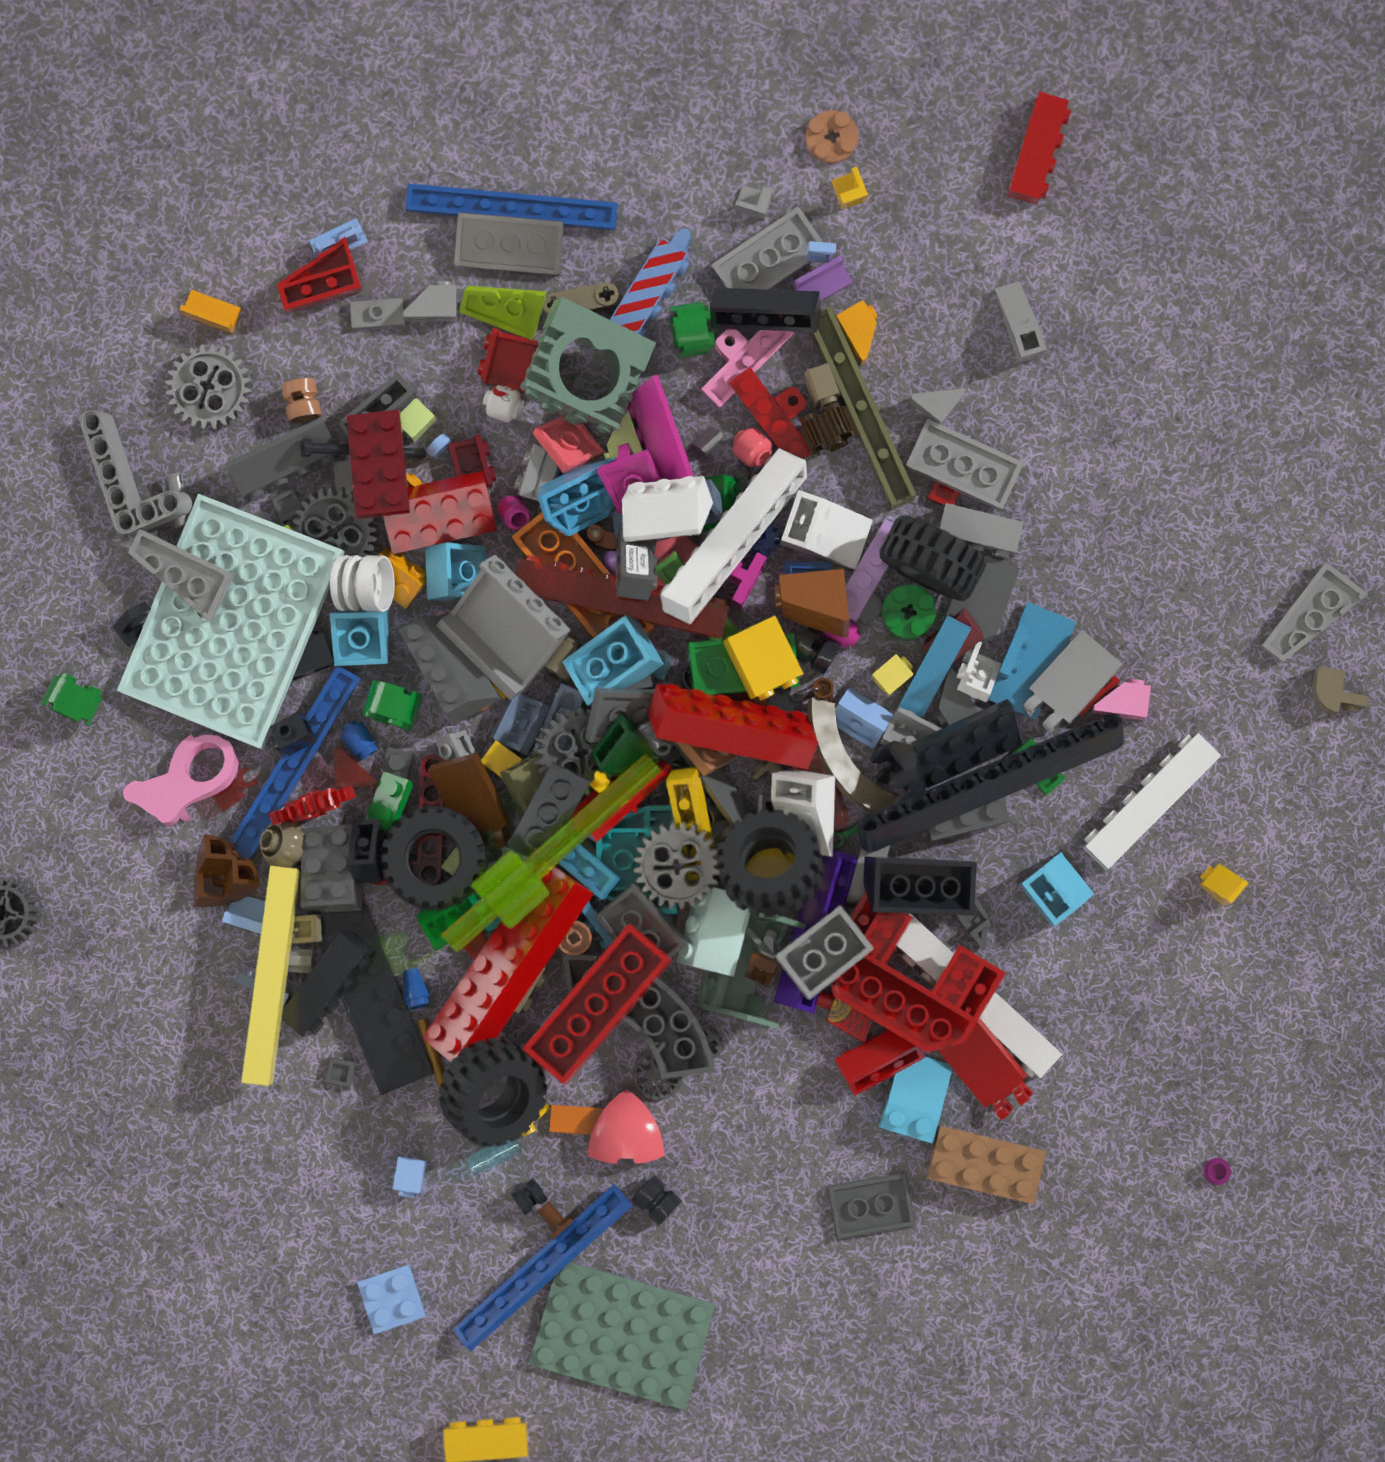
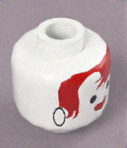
M498 384L492 391L487 390L483 399V405H486V414L489 417L509 423L513 419L517 420L519 418L524 400L521 399L519 391Z

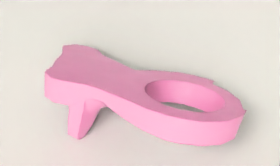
M190 734L175 749L167 774L143 782L133 781L129 783L123 790L124 799L131 804L141 807L166 826L175 825L179 818L187 822L190 820L186 810L187 806L221 792L232 783L238 771L239 761L237 753L228 740L226 741L218 735L205 734L194 738ZM208 748H217L223 751L224 765L217 776L205 782H197L191 779L189 773L190 764L199 752Z

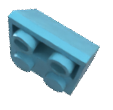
M1061 852L1019 884L1020 888L1051 927L1058 925L1094 895Z

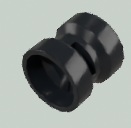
M534 1178L526 1182V1186L522 1189L517 1188L511 1192L513 1199L524 1215L531 1212L536 1204L541 1205L548 1200Z

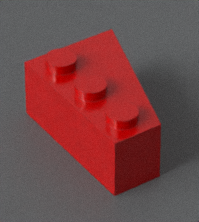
M346 236L331 248L319 254L317 258L307 265L302 266L277 284L281 301L287 314L363 291Z

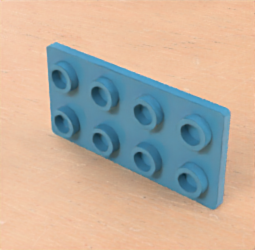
M1028 602L1001 663L988 701L997 704L1008 699L1012 703L1015 712L1031 719H1036L1043 703L1032 716H1029L1022 710L1024 703L1034 695L1029 691V688L1067 647L1076 622Z

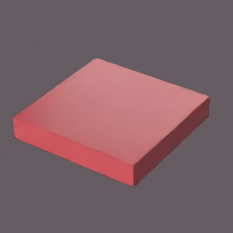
M565 416L536 427L532 433L563 474L601 457L604 453V450L583 423H579V425L571 424L564 420Z

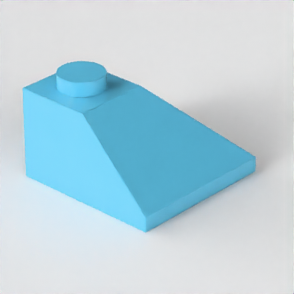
M362 609L358 612L350 610L348 612L336 611L330 613L334 666L388 663L390 642L389 609L385 612H367Z

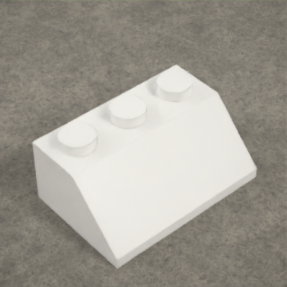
M687 476L682 479H661L657 482H636L630 484L622 499L624 541L700 534L713 504L704 476Z

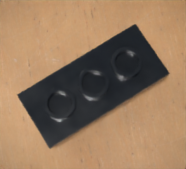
M551 762L506 847L545 865L591 781Z

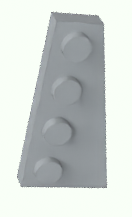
M139 529L128 553L164 582L167 587L184 599L187 604L198 611L208 622L212 623L235 574Z
M1325 562L1260 647L1282 663L1365 598L1368 593Z

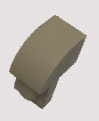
M1319 666L1314 669L1312 695L1316 704L1323 711L1336 715L1339 713L1340 705L1343 706L1344 711L1358 713L1359 709L1367 707L1369 696L1342 692L1345 677L1344 670Z

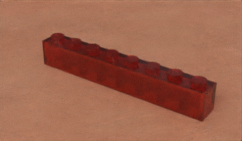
M526 555V559L519 558L515 575L538 598L620 617L626 615L641 622L723 640L730 607L725 605L726 601L711 598L693 622L688 624L663 611L661 592L664 586L657 585L656 590H651L649 600L619 597L616 590V575L605 573L604 577L594 575V570L579 567L578 571L568 569V564L553 561L552 565L541 563V558Z

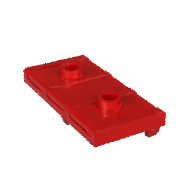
M659 759L655 765L646 763L637 775L624 774L611 777L608 787L602 793L595 790L590 792L576 807L567 826L598 842L629 812L635 814L638 811L636 805L655 789L673 769L669 763Z

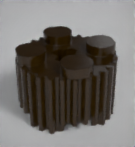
M838 402L824 407L825 412L815 416L812 413L800 419L801 426L799 429L812 457L820 456L819 451L826 449V451L830 450V452L841 449L849 444L847 439L850 437H855L856 439L861 436L848 406L839 405Z

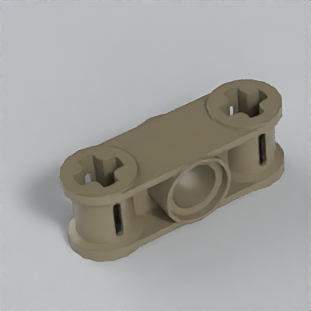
M609 282L590 286H578L569 290L548 294L543 308L547 317L552 302L564 297L594 313L613 310L618 305V290L614 284ZM604 292L609 293L611 296L610 301L605 302V299L602 298Z

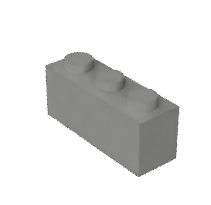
M946 503L939 528L959 537L981 553L983 549L994 551L993 555L996 557L1009 559V555L1015 556L1024 522Z

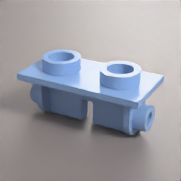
M357 218L309 240L317 257L345 236L350 250L368 243Z

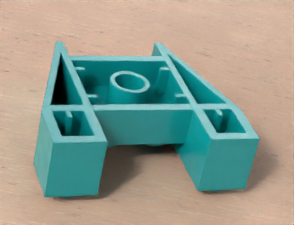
M650 805L638 809L635 814L629 812L596 842V858L620 878L605 899L612 901L631 884L636 882V879L641 875V873L633 871L634 867L641 864L634 861V856L642 855L636 849L638 845L646 847L642 838L646 836L652 839L650 833L652 828L659 833L660 824L663 823L667 829H670L671 821H674L671 805ZM641 882V883H637V884H638V885L640 886V888L642 889L643 886L645 885V882ZM648 890L645 893L650 898L651 891ZM656 896L652 899L664 915L679 914L678 902H675L673 908L670 909L669 901L665 900L659 906L660 898Z

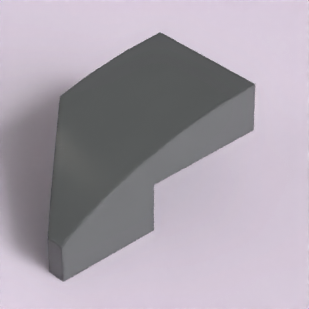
M975 897L974 916H955L983 951L987 946V932L991 920H989L988 913Z

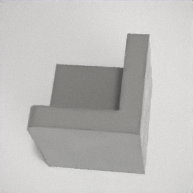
M742 186L739 198L735 203V211L765 220L773 189L763 186L762 191Z

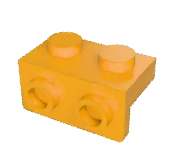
M389 546L379 555L388 557L393 567L395 580L393 600L404 609H407L422 587L427 584L426 572L422 567L414 565L406 559L402 552L392 554L391 547Z

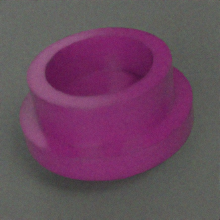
M1212 1158L1204 1166V1177L1211 1184L1222 1185L1229 1180L1231 1168L1224 1159Z

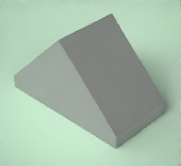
M962 388L911 394L910 404L930 420L942 425L963 399L965 390Z

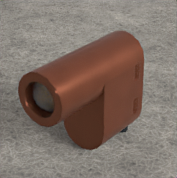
M598 525L589 527L587 536L592 546L607 551H616L615 533L602 530Z

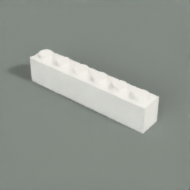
M1199 733L1193 737L1188 734L1178 744L1181 750L1175 756L1169 753L1159 763L1162 769L1156 775L1150 772L1140 782L1144 787L1137 794L1134 791L1130 792L1122 800L1125 806L1118 813L1115 810L1111 811L1103 820L1106 825L1100 831L1095 828L1086 836L1084 840L1087 844L1083 849L1104 870H1108L1221 757Z

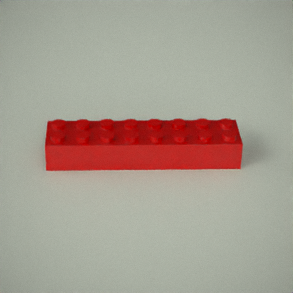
M547 861L545 865L539 864L422 1038L449 1061H452L454 1057L458 1058L462 1054L460 1051L466 1047H473V1043L482 1040L486 1042L488 1038H497L594 893Z

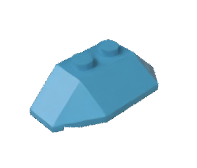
M617 457L580 466L540 486L537 497L545 522L565 536H571L608 517L614 504L598 474V467L614 462Z

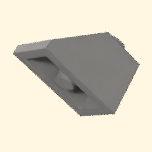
M438 281L436 285H429L403 311L404 321L458 322V290L456 285H452L449 281Z

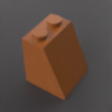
M844 569L779 575V584L774 585L775 608L776 610L781 609L783 619L843 638L849 636V611Z

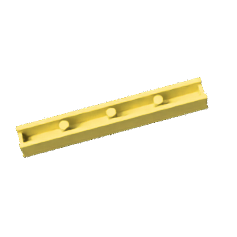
M270 866L241 1083L265 1086L273 1084L301 872L297 871L298 869Z

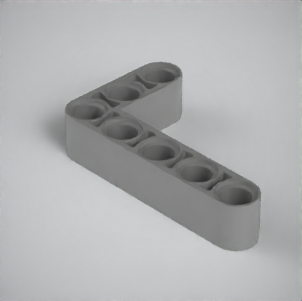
M94 410L86 411L82 415L80 421L81 428L113 525L119 533L137 535L139 529L146 532L189 513L192 507V500L184 492L165 491L141 502L112 415L107 412ZM97 418L99 419V426H98V427H96V420H97ZM105 443H107L108 447L106 453L104 452ZM113 468H115L116 470L114 478L112 476ZM122 492H123V494H124V500H123V502H121V500H120V496H121ZM176 498V499H177V506H176V508L174 509V507H173V501H174V499ZM152 508H154L155 511L153 518L151 517ZM130 517L132 518V526H131V527H129V523H128Z

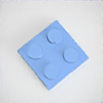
M410 1265L357 1282L374 1334L426 1317Z

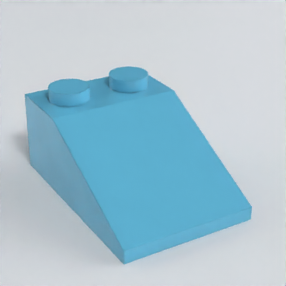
M626 615L562 661L588 706H591L593 703L596 688L625 689L643 680L664 665L639 620Z
M925 1057L921 1061L895 1074L879 1127L933 1143L952 1073L951 1066L948 1063Z

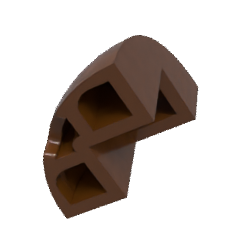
M204 834L199 847L195 868L194 907L226 905L244 899L255 892L260 886V882L252 861L248 857L245 859L238 853L233 843L217 836Z

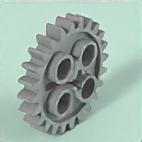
M202 344L198 353L191 347V356L187 357L181 353L183 362H173L177 370H168L173 380H167L165 383L167 386L172 387V389L165 393L167 397H174L168 404L170 407L178 406L174 411L176 416L184 413L182 417L183 423H187L192 419L191 426L193 428H196L201 423L202 429L206 431L208 424H211L216 431L220 422L227 428V419L230 418L236 422L237 419L234 414L236 412L240 414L245 413L240 406L242 404H250L245 395H251L252 391L245 386L252 384V380L244 378L249 373V370L247 368L240 369L244 364L242 359L234 362L236 357L234 352L226 356L225 347H222L217 352L215 345L212 344L210 350L206 351ZM200 365L208 367V371L204 376L195 375V370ZM215 366H219L218 371L215 373L213 377V370ZM223 375H232L233 379L229 385H220V379ZM212 380L214 390L209 389L206 394L203 386L209 385ZM189 390H197L198 396L195 400L187 401L185 399L186 393ZM206 395L203 409H199V405L203 402L204 397ZM214 399L223 400V405L218 410L210 409V403Z

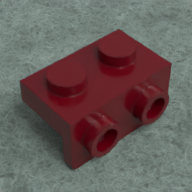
M480 434L472 439L448 444L456 477L484 471L488 491L492 490L493 482L496 481V475L493 465L488 466L486 456H490L487 441H482Z

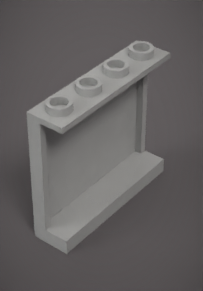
M494 555L480 563L481 571L451 613L441 618L436 626L512 700L528 688L570 632V629L502 560Z

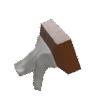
M748 928L745 935L752 942L758 953L752 954L744 977L769 988L778 965L773 959V942L776 941L778 934L768 929L764 933L762 941Z

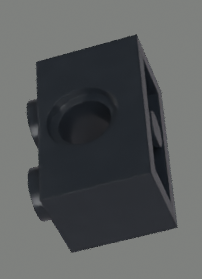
M379 819L353 821L347 866L355 884L382 882L383 864L381 863V855H383L384 848L382 846L384 839H387V836Z

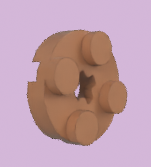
M829 110L819 113L811 119L806 131V145L814 157L827 164H837L847 160L855 151L858 143V129L846 112ZM828 131L839 134V137L836 138V143L831 144L830 140H825Z

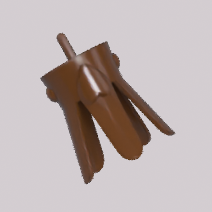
M827 678L817 679L813 683V688L806 695V698L810 699L815 696L816 699L823 701L827 699L828 702L833 703V683Z

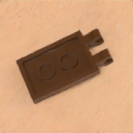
M478 753L431 765L428 772L446 808L465 816L480 833L484 846H488L489 841L483 832L492 830L493 842L496 848L506 847V841L512 836L506 827L511 819Z

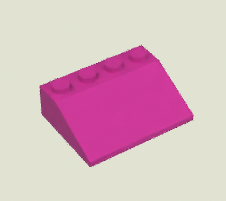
M655 375L633 391V398L628 403L626 410H628L631 419L635 418L638 426L635 429L640 444L644 443L645 449L648 450L662 479L674 480L687 476L694 477L658 375Z

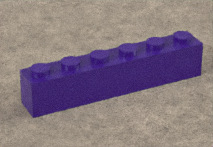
M833 850V856L822 855L823 876L820 877V887L818 890L813 889L814 897L809 902L806 900L802 902L803 907L800 908L797 921L806 924L805 929L794 928L790 944L838 906H841L844 910L858 858ZM783 969L773 1002L814 1014L820 992L807 1000Z

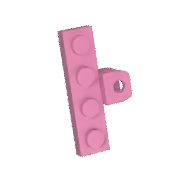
M726 329L716 339L714 349L727 363L700 390L720 408L735 393L728 383L748 367H751L755 373L794 333L792 331L759 330L748 341L736 329ZM725 339L731 340L732 346H727Z

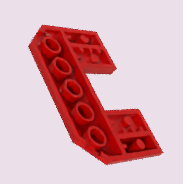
M865 891L850 919L874 949L831 982L834 997L927 1053L964 1044L999 987L1006 972L959 945L933 990H928L887 965L888 960L912 922L913 917L906 913L871 912Z

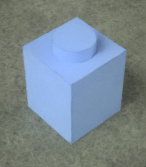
M403 1156L398 1157L393 1189L399 1190L398 1195L414 1198L415 1193H421L426 1160Z

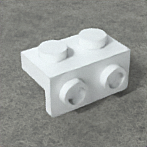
M979 641L973 649H970L964 655L963 663L956 678L961 679L957 690L987 702L1001 663L978 654L982 644Z

